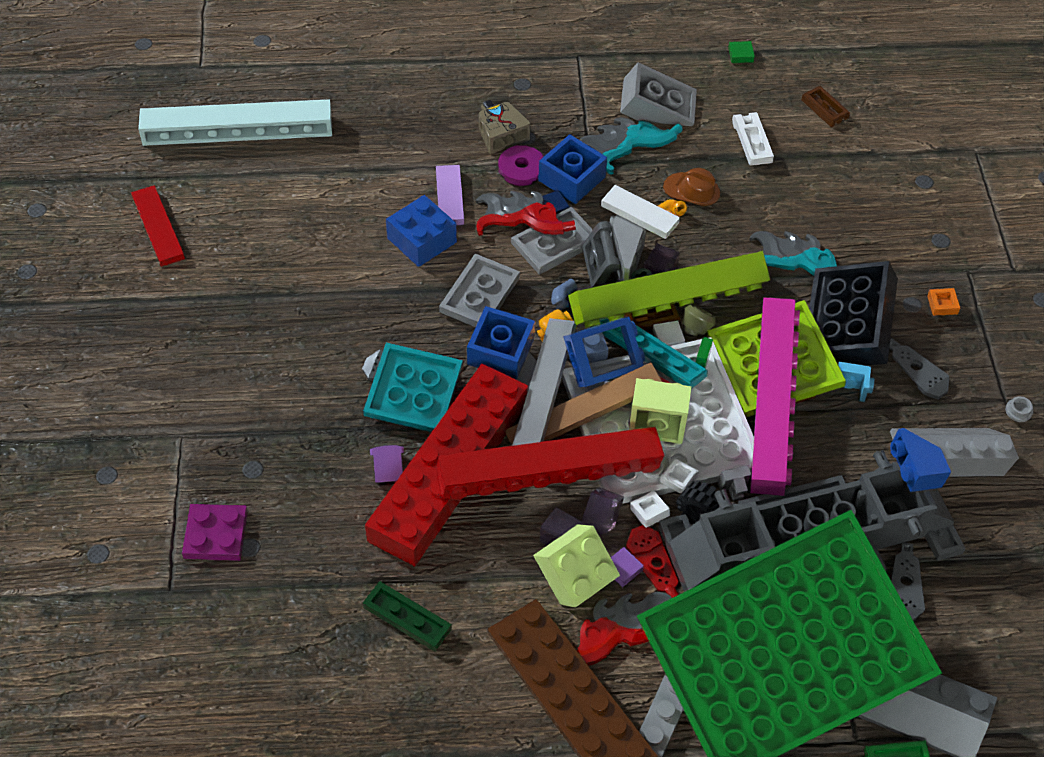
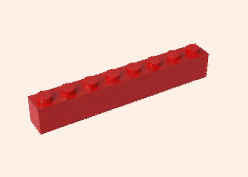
M656 427L439 455L436 472L442 499L451 498L458 500L467 495L474 494L486 496L503 490L515 492L524 487L534 486L535 488H543L553 483L571 484L576 480H598L610 475L622 477L639 471L650 473L659 469L664 458V452Z

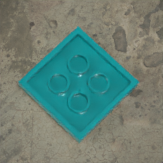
M386 342L363 410L364 416L432 432L451 406L462 370L463 360Z

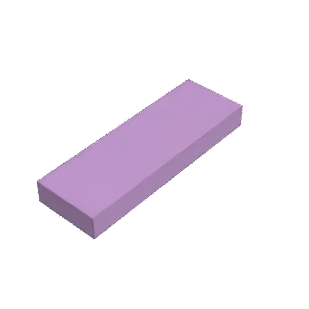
M460 165L436 166L438 207L453 219L456 225H464Z

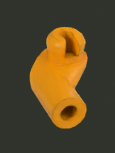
M666 200L658 205V207L678 217L683 216L687 211V205L683 201Z

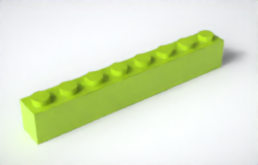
M760 251L579 290L568 295L576 326L585 324V328L600 325V320L608 319L610 322L624 318V315L632 313L634 318L648 314V309L655 308L656 312L671 309V304L679 303V307L694 304V299L702 298V302L717 299L716 294L724 293L725 297L739 294V289L747 288L748 292L762 289L763 283L770 281L764 253Z

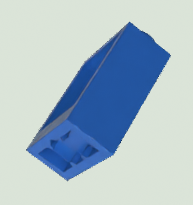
M630 317L620 318L563 336L578 387L591 386L625 375L644 366L645 355L643 349L640 346L638 347L636 340L638 335L635 323L630 320ZM620 327L631 364L593 376L582 338Z

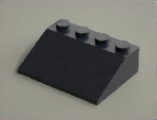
M890 261L815 268L809 309L837 362L863 366L888 363L898 278Z

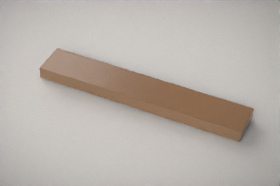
M648 363L554 407L544 441L556 438L633 402L636 378L653 379L662 382L652 363ZM518 424L505 431L511 446Z

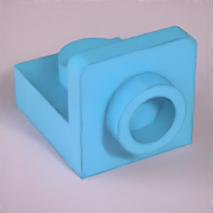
M839 362L838 366L846 380L844 388L860 389L859 401L865 402L867 393L872 394L875 379L870 377L871 367Z

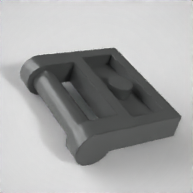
M607 221L598 223L582 246L591 288L604 285L611 273L620 269V262L615 257L610 236L612 232L611 225Z

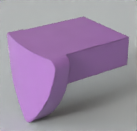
M383 445L370 449V455H373L375 483L398 480L403 473L401 453H404L403 446Z

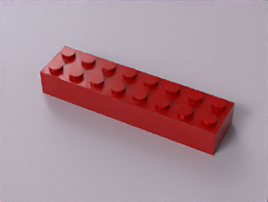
M481 364L366 522L367 542L415 567L462 500L442 499L436 472L438 456L497 448L506 436V429L512 427L522 413L528 393V385Z

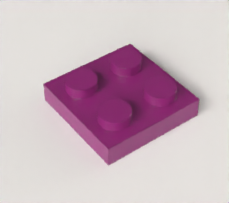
M190 504L182 549L183 559L241 561L248 513L247 506Z

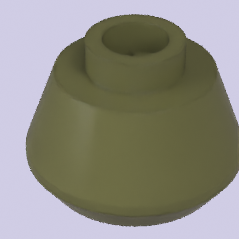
M689 304L684 308L682 323L685 325L684 330L698 337L699 333L704 335L714 327L716 319L708 311Z

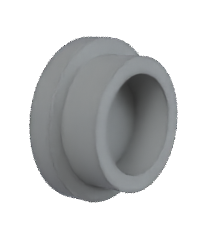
M1018 396L1011 399L1005 408L1006 414L1017 422H1026L1033 415L1032 403L1025 397Z

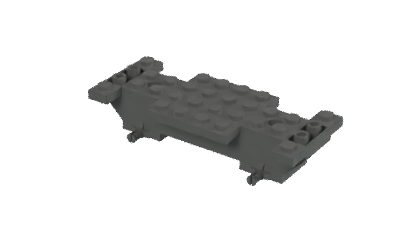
M884 450L873 454L879 468L875 471L861 474L858 481L845 483L842 475L785 489L784 496L764 494L740 500L738 504H731L726 490L721 492L719 490L714 494L719 508L713 512L701 514L699 521L690 526L686 514L660 520L658 525L684 592L849 510L853 511L885 571H887V568L878 549L925 537L937 561L961 555L966 548L953 525L954 520L938 489L910 492L906 481L901 477L898 462L890 464ZM727 553H733L735 555L729 556Z

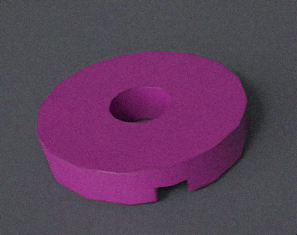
M529 146L508 148L502 152L498 159V172L510 184L517 186L531 185L533 181L538 179L539 160L544 156L537 149ZM518 164H525V165H527V167L520 168V167H517V165H518Z

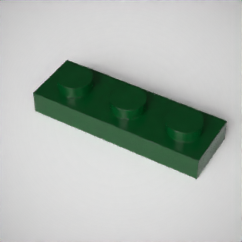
M381 581L378 582L363 601L364 609L436 652L452 630V624Z

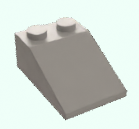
M638 62L624 77L620 113L638 121L693 126L697 89Z
M616 214V216H611L609 223L612 229L610 236L615 257L620 262V269L615 271L614 275L616 282L630 280L632 273L637 270L645 245L646 229Z

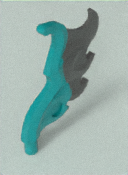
M620 117L614 119V123L620 125L599 126L597 131L604 133L587 135L579 140L607 157L606 172L612 175L614 167L610 165L611 161L630 154L634 147L655 148L667 145L677 139V135L683 131V128L680 124H676L670 130H661L646 121L640 120L638 125H636L632 120Z
M766 231L755 232L749 239L750 241L758 240L762 244L767 266L793 271L796 268H803L813 276L815 268L837 266L832 252L829 249L821 251L820 241L810 234H806L805 239L808 242L801 240L797 235L788 231L784 232V236L787 239L776 237L774 234Z

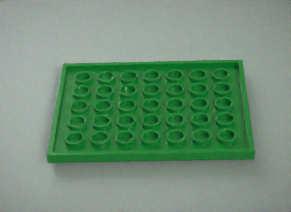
M852 510L637 615V619L707 757H778L942 674Z

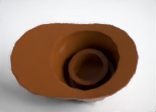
M693 168L685 173L672 174L666 178L663 184V189L669 197L700 206H710L720 198V190L715 183L716 179L710 171L704 168Z

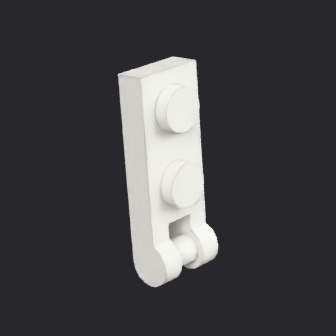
M749 113L748 116H742L741 114L733 115V127L737 130L749 165L773 163L774 155L758 113Z

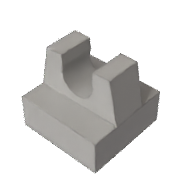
M749 466L724 470L720 474L718 481L720 491L729 490L733 501L744 499V493L748 491L746 485L752 476Z

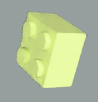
M636 378L629 430L656 427L660 441L682 444L692 386Z
M578 524L533 555L561 605L576 608L620 576L594 526Z

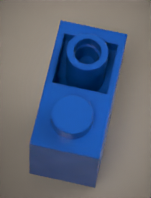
M905 428L898 429L890 444L892 456L896 458L899 464L901 477L906 481L910 492L942 488L951 470L941 448Z

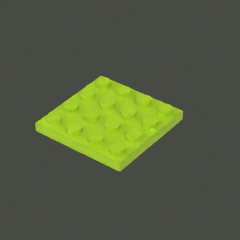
M805 300L795 303V310H800L799 326H794V331L799 332L798 348L793 347V353L798 354L797 370L792 369V375L797 376L796 392H791L790 398H796V402L844 387L846 382ZM762 313L707 331V337L713 339V343L745 417L756 415Z

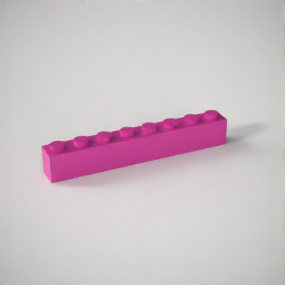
M763 297L750 493L784 496L785 486H791L792 469L787 468V461H792L793 445H788V438H793L794 421H789V415L795 414L796 398H790L791 392H796L797 376L792 375V369L797 370L798 354L793 353V347L798 348L799 332L794 331V326H799L800 310H795V299Z

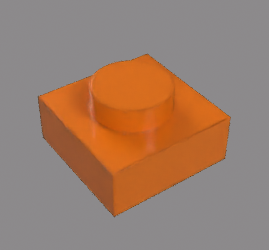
M954 288L929 289L927 297L933 316L955 315L959 313L960 305Z

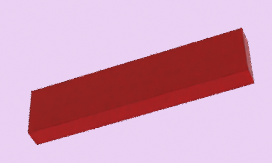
M155 185L131 192L160 266L184 260V253Z

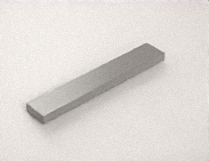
M549 318L512 446L544 441L568 356L563 336L575 332V321Z

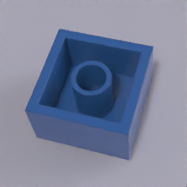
M569 134L539 160L538 181L554 191L559 190L563 197L577 204L606 177L607 157Z
M426 195L421 196L386 218L387 239L418 267L457 243L456 222Z
M485 306L467 345V365L479 368L481 364H484L517 380L534 341L535 321Z

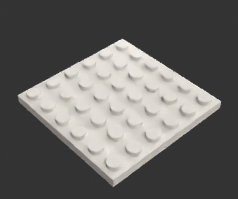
M702 339L670 347L696 362ZM712 343L706 367L708 370L707 377L691 389L683 443L660 441L664 458L659 469L653 472L643 473L639 471L622 477L610 475L598 479L608 507L632 502L652 491H655L657 495L675 492V490L660 482V477L674 458L698 470V476L695 481L698 480L701 484L703 482L708 484L718 482L722 471L746 465L749 466L752 474L754 436L714 343ZM629 355L589 364L593 376L630 365L631 361ZM572 367L565 368L562 374V380L570 400L616 379L612 378L587 387H578ZM655 369L657 374L662 378L666 379L671 383H677L676 381L672 380L662 372ZM633 402L579 426L582 436L629 430Z

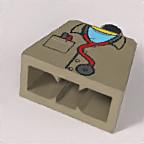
M488 100L481 105L479 130L490 155L530 140V122L509 102L495 106L491 100Z

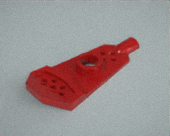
M644 525L631 529L626 549L644 565L643 572L658 592H665L672 598L679 595L676 590L679 581L659 532L650 527L646 528ZM658 560L662 563V566L654 567L652 561Z

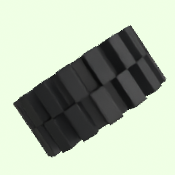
M698 480L690 482L677 498L678 511H682L681 515L686 514L690 524H695L699 521L701 514L713 512L719 508V504L714 496L716 488L713 486L709 488L708 483L703 482L701 484Z

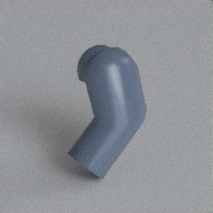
M573 279L567 280L553 290L551 302L552 305L555 304L556 309L563 310L569 306L566 297L577 290V284Z

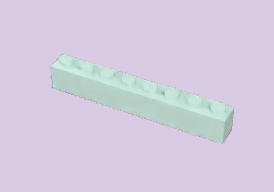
M330 99L140 108L138 129L143 146L332 136V112Z

